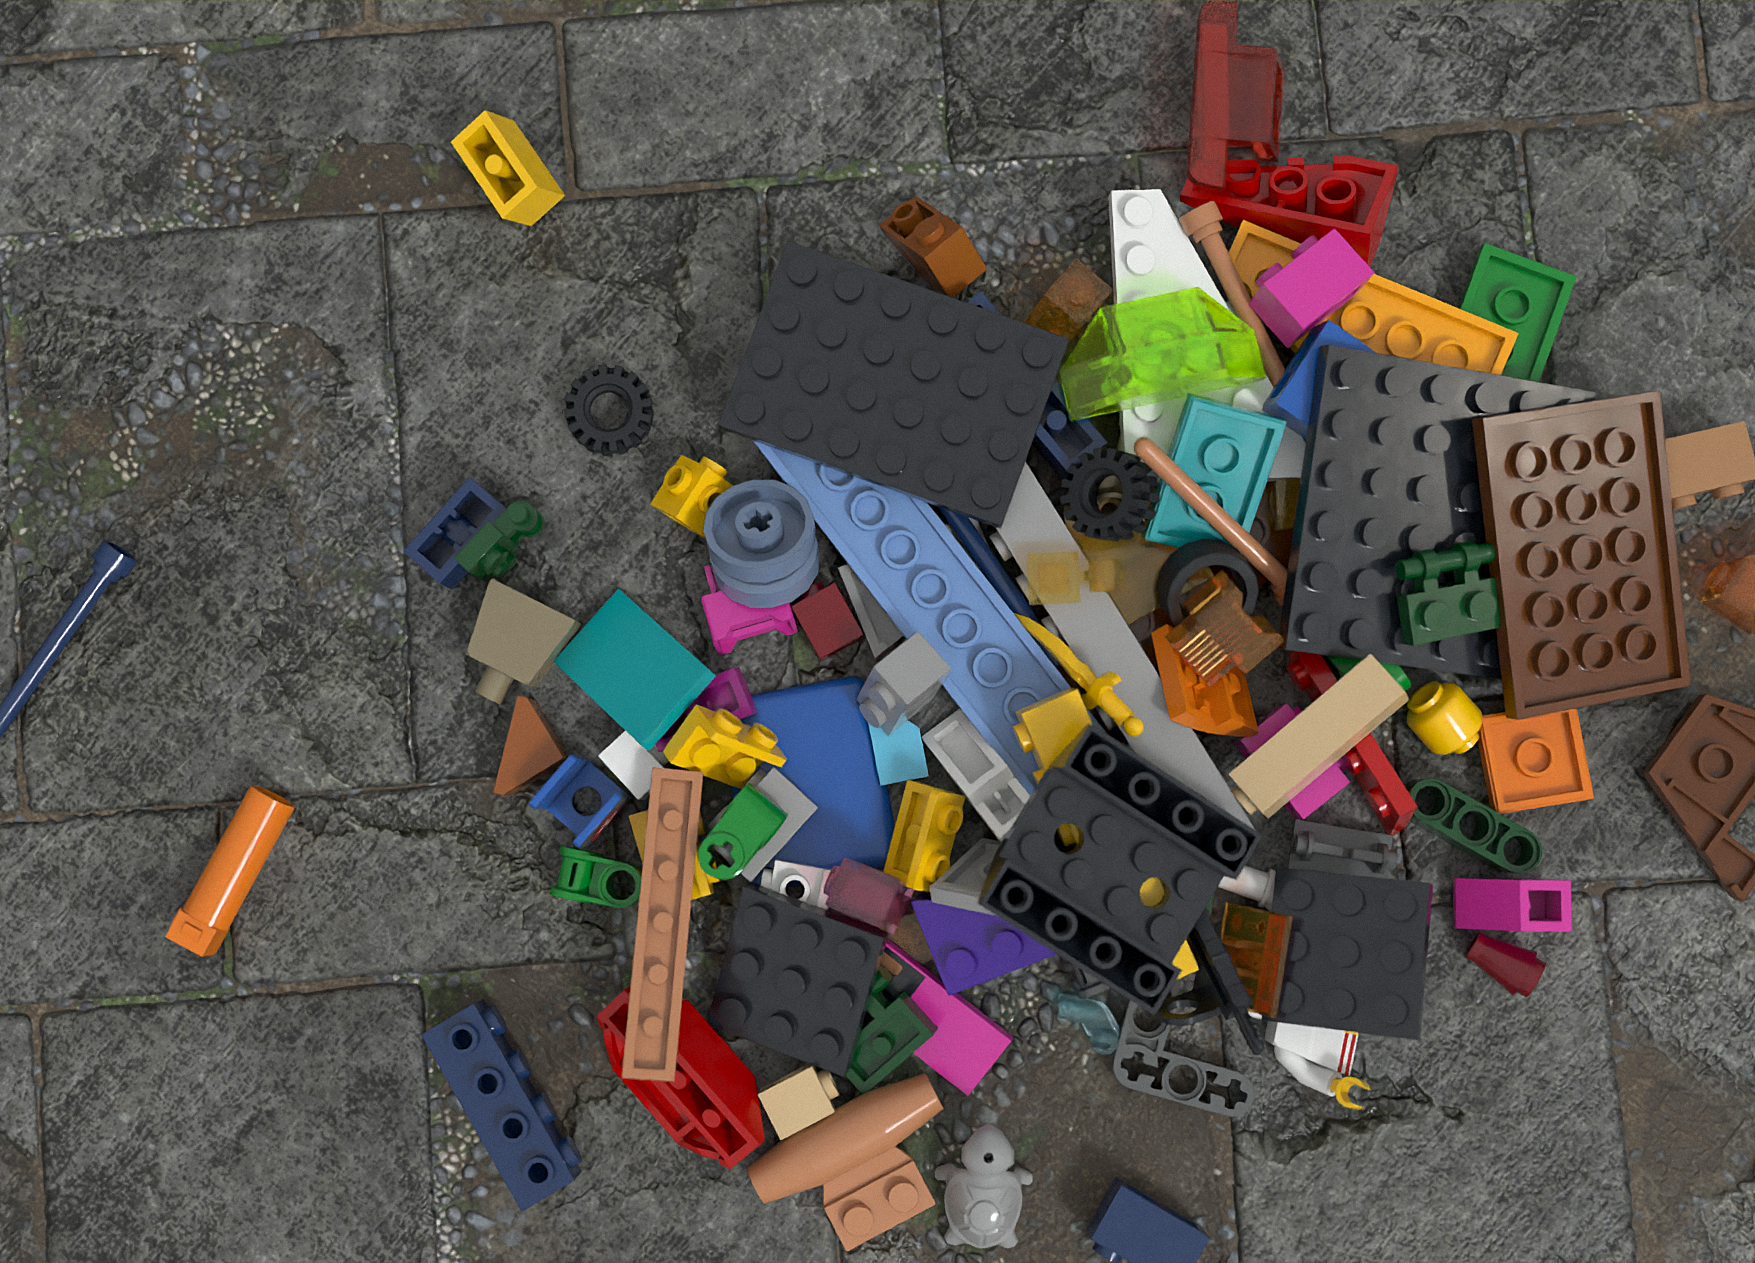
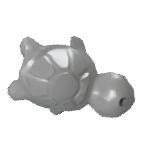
M987 1123L978 1127L964 1146H962L961 1162L967 1169L950 1162L938 1166L935 1170V1178L937 1180H946L944 1203L949 1227L944 1234V1239L947 1244L955 1246L965 1243L977 1248H988L994 1245H999L1003 1248H1013L1018 1242L1015 1226L1022 1207L1021 1187L1022 1184L1030 1185L1032 1183V1174L1030 1171L1019 1166L1011 1167L1014 1164V1149L998 1127Z

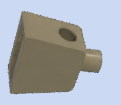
M491 578L467 649L468 656L488 665L474 692L501 705L514 679L536 688L555 664L553 662L555 658L577 635L582 624Z

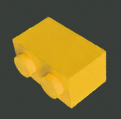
M484 110L451 141L502 219L532 226L565 197V194L514 120Z

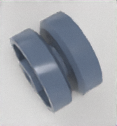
M750 480L734 485L716 497L706 512L703 531L710 553L709 558L718 588L732 601L750 608H774L794 601L810 588L818 575L820 559L818 542L815 537V521L808 500L793 486L776 480Z

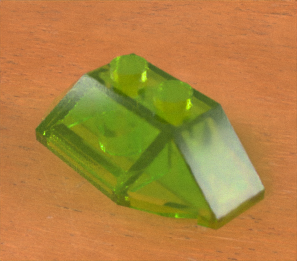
M1199 287L1100 307L1059 372L1070 421L1187 397L1188 393L1196 395L1262 381L1266 378L1254 329Z

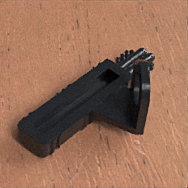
M1205 908L1186 938L1199 968L1196 971L1193 988L1191 991L1164 1000L1157 1011L1158 1018L1161 1022L1173 1026L1191 1025L1223 1014L1225 1020L1235 1018L1240 1032L1243 1034V1039L1246 1040V1045L1249 1046L1254 1055H1260L1265 1049V1044L1260 1035V1030L1256 1028L1257 1024L1253 1022L1254 1018L1247 1010L1252 1004V1000L1244 986L1243 980L1232 963L1230 954L1226 951L1225 944L1221 941L1220 934L1217 933L1210 919L1207 908ZM1188 1006L1196 1008L1194 1011L1186 1014L1170 1012L1178 1007Z

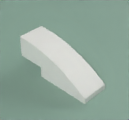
M959 708L921 738L996 838L1002 843L1030 795L1015 778L1007 764L993 747H990Z

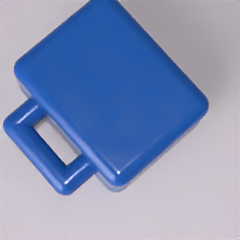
M847 676L751 695L758 713L740 721L749 726H752L754 723H760L769 728L779 739L776 745L787 757V761L782 767L763 761L756 772L762 769L768 774L775 767L819 807L764 868L774 870L775 860H782L835 870L834 878L871 872L852 860L876 870L884 869L895 823L887 785L880 786L869 724L859 709L860 703L856 700L865 683L863 679L857 676ZM731 786L733 799L741 789ZM764 868L752 883L761 885ZM791 880L786 888L803 885V883L798 880Z

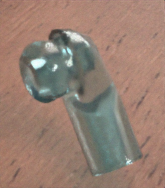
M1061 993L1056 1018L1082 1023L1091 1040V1045L1097 1053L1108 1055L1116 1051L1121 1030L1109 1007L1101 1001L1087 998L1080 999L1077 996Z

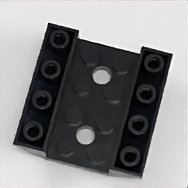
M1087 723L1048 766L994 854L977 904L1148 1012L1156 1015L1182 971L1172 964L1174 958L1223 877L1237 880L1263 835L1103 731ZM1065 823H1072L1079 832L1078 845L1069 852L1059 851L1054 843L1056 830ZM1150 878H1158L1164 886L1163 898L1154 906L1144 905L1140 898L1141 886Z

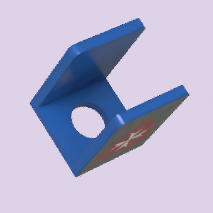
M571 754L528 804L535 810H548L578 836L573 843L578 848L591 847L633 798L585 756ZM583 787L594 788L601 797L599 810L590 816L579 814L573 805L575 793Z

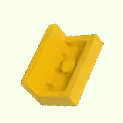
M907 780L883 872L902 880L908 888L930 892V886L950 868L949 858L955 835L963 821L962 809L966 796L918 781Z

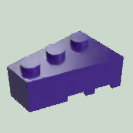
M922 894L911 900L948 996L1057 955L998 916L933 903L931 894Z

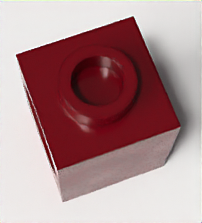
M822 581L811 585L806 592L798 597L800 602L791 606L821 662L864 639L860 627L835 583L828 587H825Z

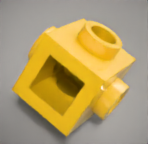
M680 455L675 465L666 473L663 484L650 505L682 527L705 538L703 530L706 512L716 497L733 485L724 479L728 471L711 459L703 456L698 463Z

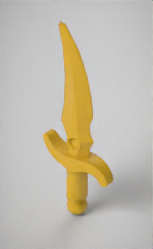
M1013 613L1024 628L1061 664L1069 676L1087 691V693L1081 695L1086 709H1093L1099 705L1110 718H1113V721L1120 728L1124 727V731L1129 736L1136 737L1143 732L1144 725L1142 720L1134 717L1135 713L1113 692L1112 687L1121 681L1119 675L1108 671L1097 678L1094 671L1087 664L1082 663L1057 636L1030 618Z

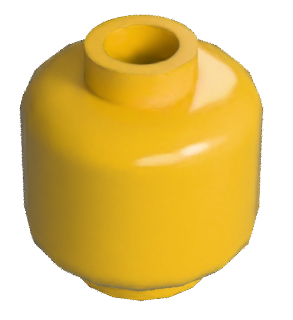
M1432 681L1420 687L1409 699L1407 705L1409 708L1407 725L1432 753L1446 755L1455 752L1456 754H1461L1468 751L1479 738L1477 732L1482 725V712L1457 684L1453 682L1439 683L1438 681Z

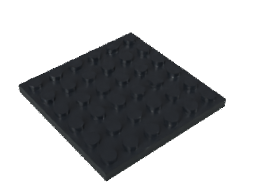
M1334 345L1320 346L1277 648L1364 660L1371 654L1380 663L1502 679L1496 628L1415 646L1404 644L1397 594L1412 592L1415 589L1413 578L1406 580L1398 578L1395 565L1398 560L1411 558L1413 553L1417 551L1432 549L1437 553L1452 550L1454 544L1473 541L1476 545L1486 543L1472 419L1595 400L1596 392ZM1489 563L1480 565L1478 569L1479 578L1490 576ZM1453 570L1440 572L1437 578L1438 586L1455 583Z

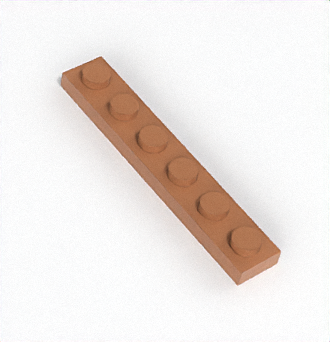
M652 768L622 1078L674 1082L703 772Z

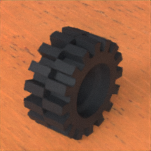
M607 364L598 365L599 369L594 371L588 368L582 372L583 377L579 380L575 378L570 384L572 387L570 393L566 392L564 416L568 427L579 444L585 446L590 452L602 453L603 456L628 453V450L635 446L637 448L642 443L641 440L645 435L648 436L651 430L654 410L648 388L645 383L640 381L638 375L632 371L630 373L625 371L622 366L615 365V368H608ZM605 393L618 394L628 404L626 420L620 426L613 429L599 427L593 422L590 414L594 400Z
M1111 448L1092 449L1093 454L1084 452L1078 456L1082 465L1071 463L1067 471L1074 475L1073 479L1063 478L1061 487L1069 488V495L1060 496L1062 505L1071 506V509L1063 512L1066 520L1075 522L1072 527L1077 532L1085 533V536L1095 539L1119 542V539L1129 540L1134 538L1133 532L1142 533L1147 528L1142 522L1143 518L1153 520L1156 511L1148 509L1149 503H1159L1160 494L1150 492V488L1159 486L1157 477L1147 475L1152 469L1145 462H1141V458L1135 454ZM1116 476L1122 483V500L1116 511L1104 514L1097 504L1098 489L1105 478Z

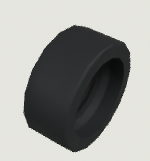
M1199 539L1186 543L1170 554L1159 570L1156 584L1159 604L1177 629L1190 636L1188 633L1219 607L1217 606L1213 610L1200 614L1190 613L1181 605L1180 595L1182 587L1188 578L1201 568L1211 565H1223L1229 568L1234 576L1232 591L1226 600L1235 607L1246 621L1255 609L1259 593L1256 574L1234 547L1220 540Z

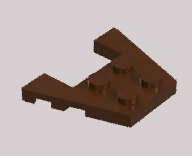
M1701 694L1692 703L1642 774L1728 895L1735 901L1744 902L1755 887V854L1729 836L1728 831L1755 795V710L1709 694Z

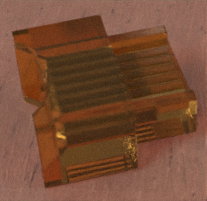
M1223 570L1183 603L1191 615L1165 636L1172 648L1178 652L1209 687L1236 665L1247 674L1284 642L1283 638L1264 616H1249L1241 607L1243 594Z

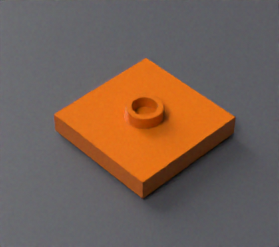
M1577 708L1519 720L1506 718V712L1482 716V725L1477 732L1479 734L1477 741L1489 804L1492 810L1503 814L1594 799Z

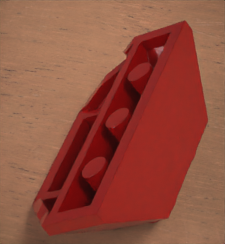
M629 985L596 1016L599 1027L603 1028L604 1043L612 1070L678 1145L703 1157L719 1160V1164L726 1168H733L765 1140L755 1076L688 1000L682 999L674 1082L622 1078L631 987Z

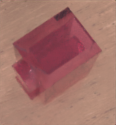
M844 857L841 867L835 865L831 869L825 882L823 893L828 895L825 903L826 906L896 936L915 890L906 887V883L896 877Z

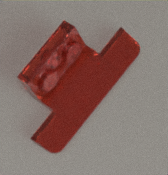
M1209 0L1198 12L1186 167L1187 177L1194 185L1225 191L1229 146H1251L1259 162H1278L1285 69L1276 48L1236 45L1239 5L1234 0Z

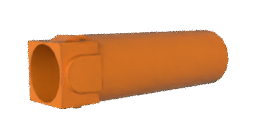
M253 784L249 787L186 903L176 913L165 936L166 938L201 957L217 953L230 929L231 923L296 808L293 803L263 787Z

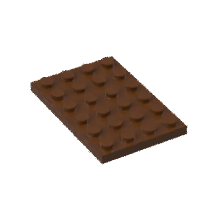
M1660 391L1642 392L1472 419L1486 543L1490 542L1495 549V559L1493 562H1489L1490 577L1496 578L1501 627L1496 628L1506 718L1519 720L1691 686Z

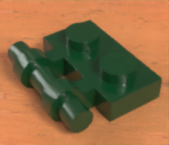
M515 501L493 523L488 521L454 559L469 573L487 583L493 577L499 580L515 565L517 557L514 554L521 548L518 545L524 537H537L542 533L545 526L544 517L526 501Z
M1473 541L1454 544L1452 550L1437 553L1432 549L1417 551L1413 553L1411 558L1396 562L1395 569L1400 580L1413 578L1415 589L1412 592L1397 594L1403 642L1405 645L1415 646L1501 627L1496 578L1490 576L1478 577L1480 565L1493 562L1495 559V549L1490 542L1477 545ZM1453 570L1455 583L1438 586L1437 578L1440 572Z
M879 966L867 1008L873 1019L861 1029L850 1071L845 1075L862 1094L869 1092L930 1039L938 1029L905 991L891 1003L883 996L882 990L893 981L891 973L883 966Z

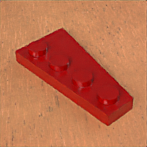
M1291 650L1289 656L1291 664L1287 665L1288 673L1296 687L1300 691L1306 690L1311 701L1314 702L1338 681L1321 654ZM1369 733L1344 754L1342 760L1354 775L1386 834L1394 835L1406 828L1418 806L1372 734Z

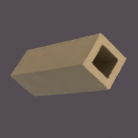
M1371 654L1368 655L1229 773V776L1238 785L1231 791L1232 794L1250 815L1259 809L1263 815L1270 818L1409 700L1406 692Z

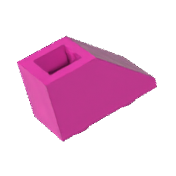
M1453 878V928L1572 932L1571 880L1552 878Z

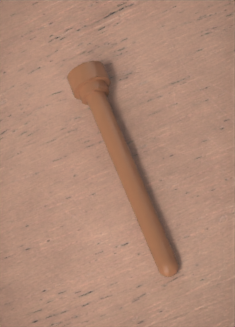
M1215 201L1208 202L1179 218L1180 224L1187 237L1192 236L1196 244L1201 242L1260 365L1272 386L1275 387L1285 368L1260 317L1248 305L1251 298L1219 234L1223 230L1219 223L1223 217Z
M1147 437L1137 439L1134 443L1135 453L1272 583L1271 590L1274 592V599L1283 606L1288 568L1286 569L1151 439Z

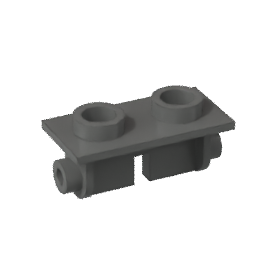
M1294 819L1287 868L1387 878L1388 870L1394 871L1396 867L1397 851L1391 850L1392 835Z

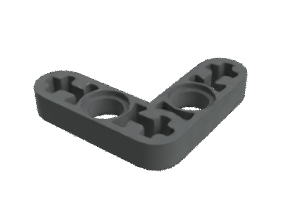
M1183 977L1175 981L1166 999L1179 994ZM1127 998L1111 1056L1113 1075L1122 1085L1133 1090L1224 1116L1237 1117L1245 1114L1251 1108L1255 1100V1090L1247 1076L1233 1068L1164 1049L1170 1025L1160 1021L1158 1026L1152 1030L1139 1029L1133 1020L1134 1011L1139 1005ZM1134 1051L1141 1052L1140 1059L1145 1064L1158 1067V1057L1166 1058L1159 1070V1086H1152L1151 1083L1155 1077L1143 1071H1137L1134 1078H1128V1070L1121 1065L1123 1058L1131 1059ZM1179 1065L1192 1067L1196 1074V1082L1193 1088L1184 1093L1172 1090L1169 1084L1171 1070ZM1206 1071L1214 1072L1209 1080L1217 1085L1229 1086L1231 1079H1237L1236 1087L1243 1091L1242 1098L1232 1099L1230 1106H1227L1223 1096L1207 1090V1100L1199 1099L1206 1087Z

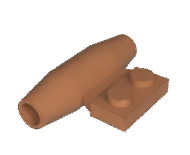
M926 1073L871 1090L835 1108V1112L781 1140L746 1167L748 1175L764 1204L823 1185L824 1209L847 1252L936 1205L912 1155H909L897 1145L941 1112L943 1106Z

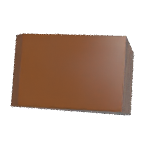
M517 696L493 793L513 795L561 766L569 757L536 700Z

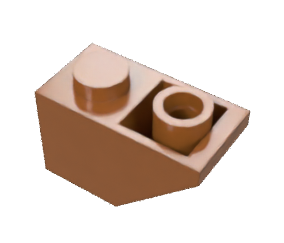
M916 195L909 201L897 206L891 216L879 225L883 233L922 278L945 296L954 298L987 270L962 226Z

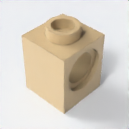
M809 1063L761 1087L758 1093L780 1140L834 1113L836 1104L833 1098L840 1095L830 1072L825 1069L819 1071L817 1066Z

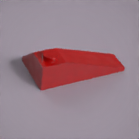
M1333 156L1332 164H1304V157L1287 158V165L1260 166L1254 159L1225 160L1224 164H1199L1198 161H1195L1180 193V202L1197 208L1208 202L1215 201L1223 217L1221 221L1240 228L1242 221L1245 220L1301 244L1312 235L1319 241L1335 228L1370 267L1381 241L1398 173V165L1354 156Z

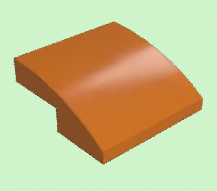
M1168 624L1151 632L1171 721L1195 730L1218 735L1252 737L1259 734L1239 647L1202 676L1200 671L1178 649L1180 645L1190 638L1189 636Z

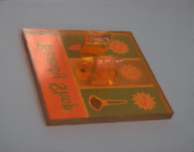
M1226 903L1220 936L1252 1000V1004L1247 1010L1267 1017L1277 1018L1293 916Z

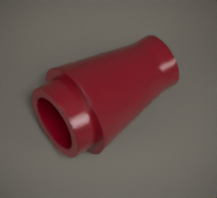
M1481 932L1477 933L1465 955V958L1474 962L1512 996L1517 992L1527 998L1536 987L1546 967L1545 962L1536 958L1537 952L1488 937Z

